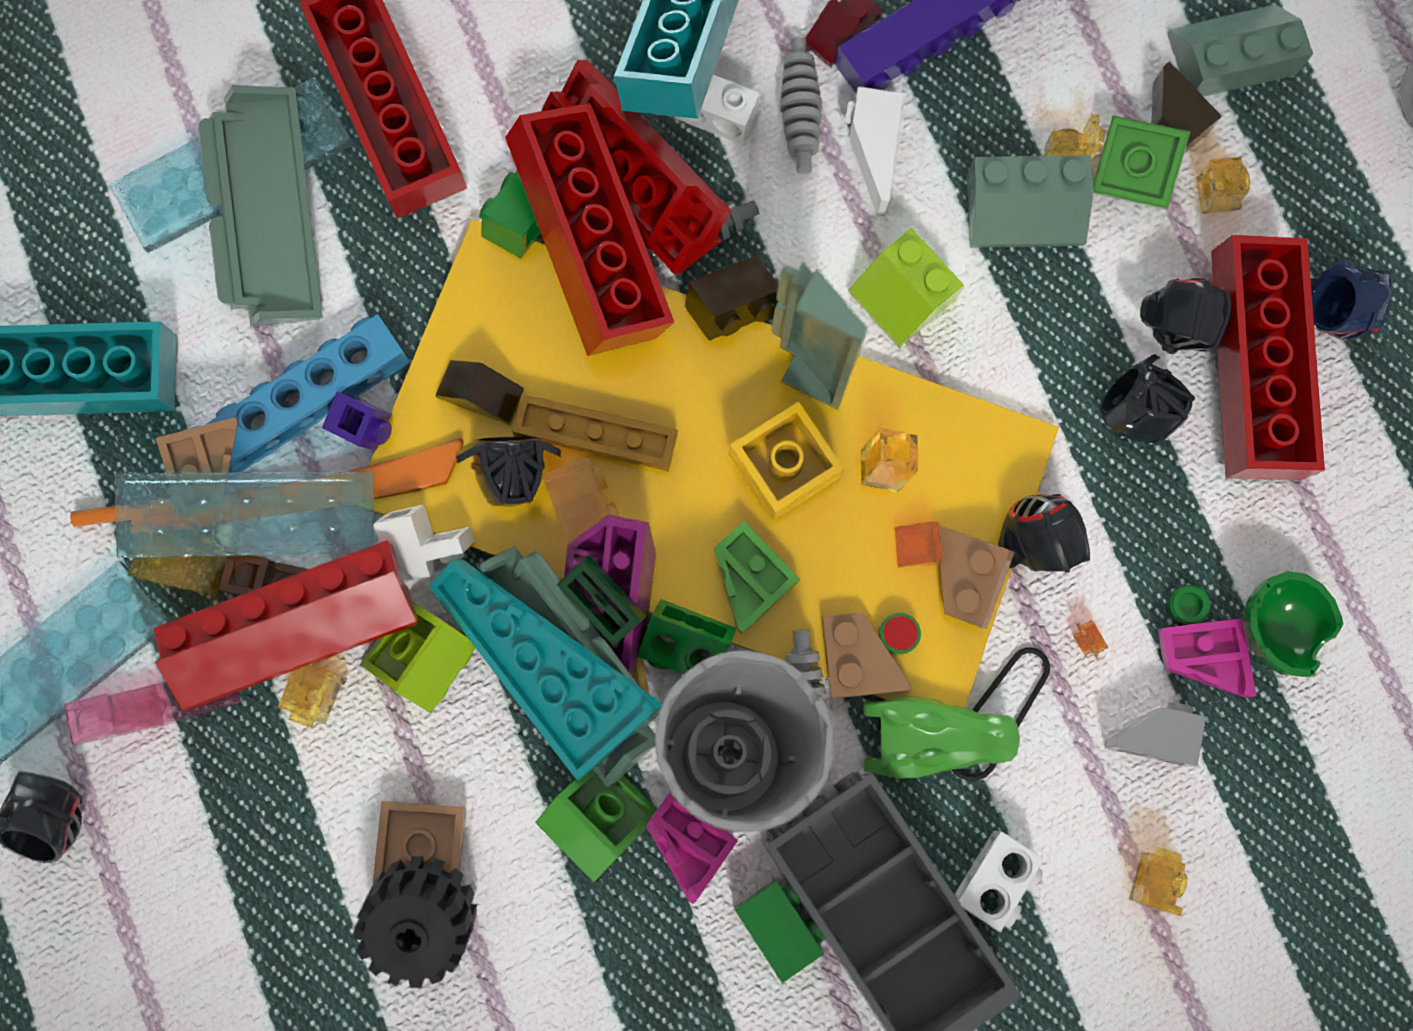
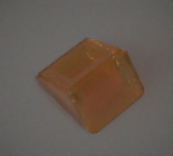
M938 521L894 528L898 568L939 565L942 562Z

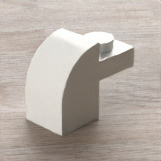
M424 504L389 512L373 524L379 543L388 540L392 545L400 572L413 577H431L443 563L463 558L465 556L464 552L475 542L471 526L434 534Z

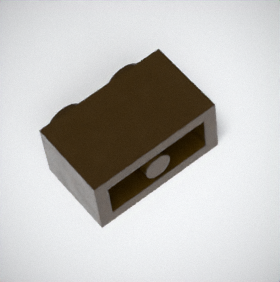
M755 255L689 282L685 308L709 341L722 335L730 336L741 327L755 321L763 322L774 314L778 303V284Z

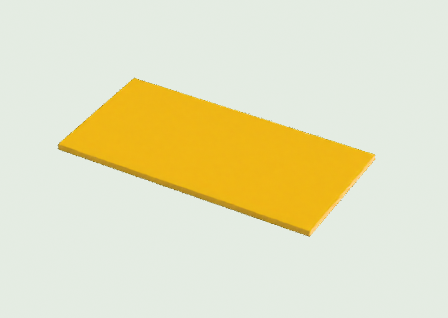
M471 219L391 410L392 415L388 422L392 426L391 435L384 444L378 445L368 466L411 455L458 438L463 439L464 447L476 439L514 436L512 429L518 406L510 425L436 398L435 395L450 360L485 364L524 387L523 394L677 429L678 435L669 471L554 445L562 451L561 458L543 451L545 469H543L540 486L533 498L534 500L530 504L514 507L491 506L483 496L476 481L475 472L471 469L473 456L459 463L456 462L445 485L353 504L383 516L389 512L424 504L434 534L471 526L475 542L470 548L491 556H496L514 546L523 557L538 551L560 581L564 578L567 545L608 514L649 522L656 550L649 614H653L660 599H663L737 628L715 556L714 547L741 522L745 521L800 580L744 634H741L737 628L731 644L753 652L768 654L785 661L786 653L792 652L794 648L793 630L808 629L810 631V648H812V651H818L820 661L811 663V667L822 668L823 678L828 679L822 626L823 616L864 612L878 634L880 625L888 616L895 613H906L918 622L921 629L920 641L909 653L903 655L890 654L909 682L911 691L872 696L885 701L902 697H926L939 700L947 705L965 708L1012 568L1008 569L987 629L946 615L944 611L937 529L940 525L998 546L1002 526L1009 509L1022 498L1037 495L1059 429L1058 426L858 356L843 401L838 410L781 382L794 355L780 348L781 338L772 333V325L755 321L741 327L730 336L722 335L709 341L685 308L687 295L663 286L661 288L674 319V323L656 339L587 356L546 245L534 241L524 256L519 258L481 237L482 222ZM799 401L844 467V471L839 480L773 521L729 456L730 444Z

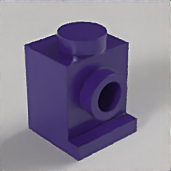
M337 391L322 428L359 447L377 450L378 445L384 444L391 435L392 426L388 422L392 414L366 402V400L360 397Z

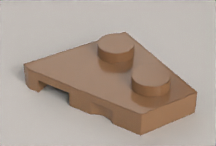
M237 417L156 438L180 517L223 505L238 427Z
M939 525L937 538L945 614L987 629L1015 552Z
M864 612L822 617L830 699L911 691L909 682Z

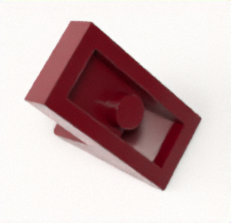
M829 0L805 37L806 47L831 68L836 62L838 47L873 26L881 18L883 10L871 0H841L840 2Z

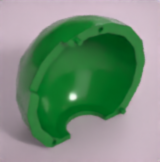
M1290 571L1272 576L1260 583L1250 594L1242 618L1245 641L1260 662L1281 675L1312 677L1315 675L1321 664L1319 660H1316L1317 653L1323 645L1337 637L1344 625L1337 602L1326 587L1307 574Z

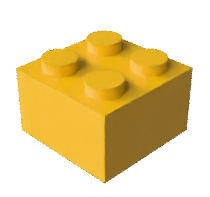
M799 401L730 444L729 456L773 521L839 480L844 471V467Z

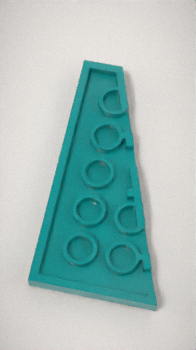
M462 558L451 561L430 583L429 588L577 781L591 772L661 709V702Z

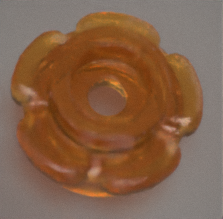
M1093 620L1083 625L1079 622L1076 624L1079 632L1073 634V637L1083 654L1086 656L1093 653L1095 658H1099L1098 654L1109 647Z

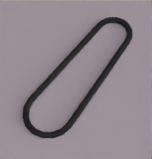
M1031 647L1017 651L972 710L978 713L1017 660L1024 654L1033 653L1042 659L1044 672L1015 721L1019 728L1050 673V663L1047 656L1041 650ZM990 763L983 772L976 775L965 774L959 769L951 771L957 777L966 781H978L986 778L995 769L997 764Z

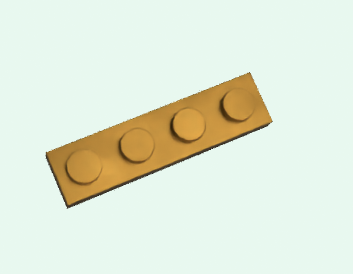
M522 394L512 433L514 436L537 438L549 444L669 471L678 430Z

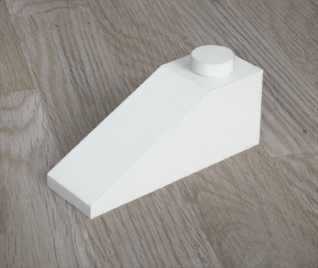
M858 87L855 101L848 100L844 124H851L849 139L876 214L885 216L890 198L904 93Z

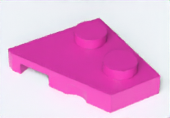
M1242 618L1167 627L1158 630L1163 664L1166 671L1243 698L1257 696L1248 646L1242 627Z
M671 792L646 824L648 831L687 900L692 904L701 896L738 842V839L726 830L705 823L692 815L677 801Z

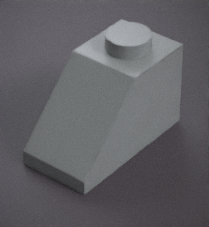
M1168 702L1167 708L1152 710L1106 740L1105 749L1183 767L1198 766L1206 717L1192 714V706Z

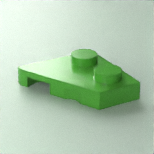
M745 521L741 522L714 547L735 622L741 634H744L800 580Z

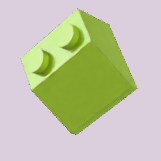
M910 228L880 253L848 289V292L900 348L957 300L964 284L921 237Z
M413 602L418 624L377 639L360 665L392 690L427 712L432 713L436 705L446 696L449 686L460 670L468 664L475 646L466 636Z

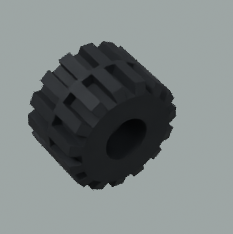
M413 856L407 867L402 860L392 863L387 873L382 871L376 878L356 917L358 921L354 926V939L361 940L356 951L361 960L371 959L368 970L376 977L381 972L390 976L387 981L388 984L398 987L401 980L409 981V988H421L425 978H428L431 984L434 985L443 980L446 970L453 973L458 967L462 955L465 953L477 916V904H471L475 893L471 884L460 885L464 875L456 867L451 873L443 869L445 864L443 860L434 858L432 865L424 864L423 856Z

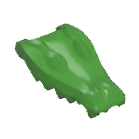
M902 697L886 701L863 702L864 716L881 717V758H865L864 771L899 779L922 778L976 764L1010 762L1018 754L1020 743L1019 730L1015 720L1009 715L980 714L971 709L947 705L939 700L926 697Z

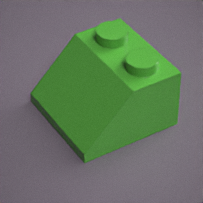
M592 770L577 781L575 779L564 789L535 823L595 882L647 828L646 824L657 811V808L624 775L607 788L596 772Z

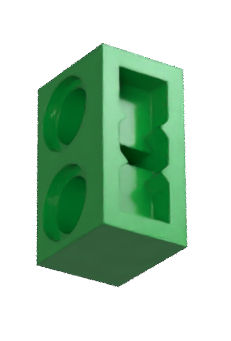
M660 599L649 621L637 657L647 660L650 665L656 668L670 669L684 675L701 663V661L710 658L702 656L697 649H705L712 656L727 653L737 628ZM659 634L670 636L674 643L664 641Z

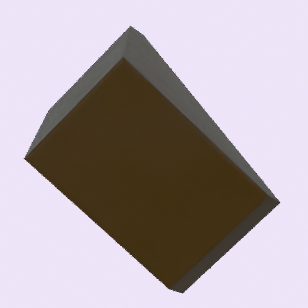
M450 360L435 396L438 399L510 425L521 395L524 392V387L483 363Z

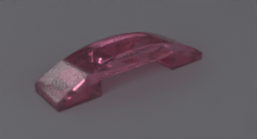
M165 681L113 695L106 693L65 703L64 707L72 745L136 733L199 717L240 704L241 699L238 691L191 710L183 711Z

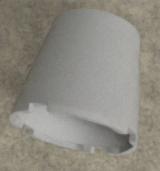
M732 651L701 661V663L686 672L674 684L659 712L655 731V749L658 766L667 787L687 811L701 821L720 829L734 832H756L770 829L789 821L816 798L830 771L834 752V736L830 715L822 697L819 698L813 687L806 681L804 675L798 669L768 654L753 651ZM724 745L728 746L729 753L735 754V759L733 758L728 764L724 763L723 757L718 755V751Z

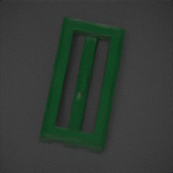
M590 554L557 583V586L613 647L646 617ZM574 579L592 596V600L602 610H605L620 626V630H617L573 582Z

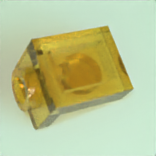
M1091 114L1083 129V133H1079V131L1071 128L1058 131L1052 130L1044 146V156L1091 155V159H1093L1096 152L1102 151L1105 139V130L1099 128L1100 115Z

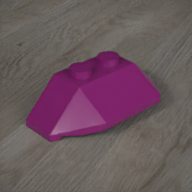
M608 514L567 545L564 577L590 554L646 615L614 647L594 626L629 674L632 675L647 630L656 550L649 522ZM574 579L573 582L576 584V586L588 597V599L599 609V611L610 621V623L617 630H620V626L609 616V614L605 610H602L592 600V596L576 579Z

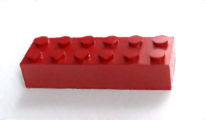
M383 0L300 1L299 4L396 218L403 217L468 189L461 169Z
M591 103L519 115L505 136L587 356L656 339L674 323V319Z
M1231 235L1211 251L1213 282L1221 288L1224 287L1228 290L1232 303L1229 324L1217 349L1225 478L1303 480L1325 471L1307 238Z

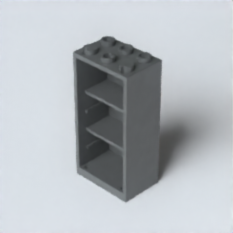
M859 771L852 772L834 784L838 791L828 799L824 795H818L801 811L803 816L792 823L787 821L765 831L769 839L762 843L884 1031H974L1022 997L873 773L861 776Z

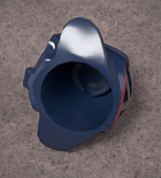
M1339 261L1336 266L1323 271L1321 277L1310 278L1313 319L1317 331L1328 333L1340 340H1351L1379 332L1386 322L1392 296L1391 275L1389 271L1353 266L1351 261Z

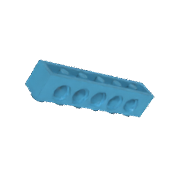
M378 314L372 318L365 317L357 321L351 327L349 333L339 339L334 338L324 342L318 348L316 354L305 361L298 360L286 367L283 375L272 382H263L251 390L249 397L238 404L232 403L224 406L216 413V418L206 423L210 424L237 417L238 427L228 480L325 419L337 391L359 397L410 364L407 356ZM360 350L368 351L364 361L358 364L351 363V358L355 352ZM327 371L334 372L330 383L323 386L317 384L321 374ZM292 393H300L299 401L294 406L284 407L287 396ZM265 414L264 424L258 429L251 430V422L254 417Z

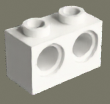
M713 75L698 119L675 116L674 118L744 146L758 115L760 93Z
M993 831L954 895L967 913L1001 933L1004 926L1010 928L1018 918L1022 909L1018 903L1025 891L1032 892L1043 875V871L1039 868L1044 859L1005 833ZM1010 853H1014L1020 860V869L1012 877H1008L1002 869V861ZM993 889L998 894L999 903L994 911L985 913L981 908L980 898L986 890Z

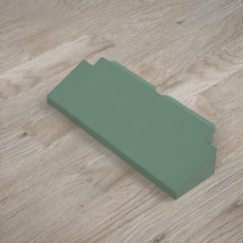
M232 85L224 97L225 112H213L209 118L202 119L198 125L206 200L213 206H219L220 216L214 217L209 224L217 297L222 303L230 304L231 310L248 308L250 327L319 320L322 318L296 90L294 87Z
M803 261L798 270L790 266H784L780 272L777 300L779 302L775 307L771 331L774 335L781 338L780 348L793 354L794 357L781 382L838 410L846 393L868 328L818 269L813 274Z
M514 546L481 563L478 569L481 573L638 686L589 619L557 586L560 580L538 551L523 557ZM658 712L593 769L607 788L616 783L655 747V733L648 724L659 715Z

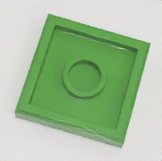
M1112 115L1093 182L1094 194L1168 210L1190 132Z

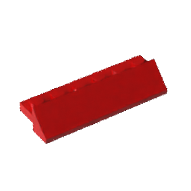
M577 60L562 91L550 92L541 111L591 103L643 241L674 275L680 274L723 241L717 234L732 210L638 112L622 111L618 91L589 60Z
M386 540L153 628L160 659L156 660L155 663L181 710L188 711L418 624V619L408 586L402 580L393 547Z

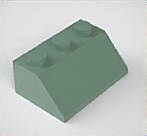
M1276 4L1169 29L1167 32L1179 72L1203 97L1297 75L1313 55L1302 19Z
M1091 155L974 157L966 175L970 248L1086 245L1094 194Z

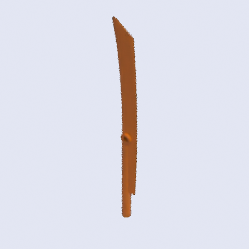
M458 438L401 458L336 474L225 491L221 507L180 517L175 498L72 511L70 520L74 527L133 520L134 530L142 531L283 515L413 492L447 484L457 462L455 455L463 447L464 441Z

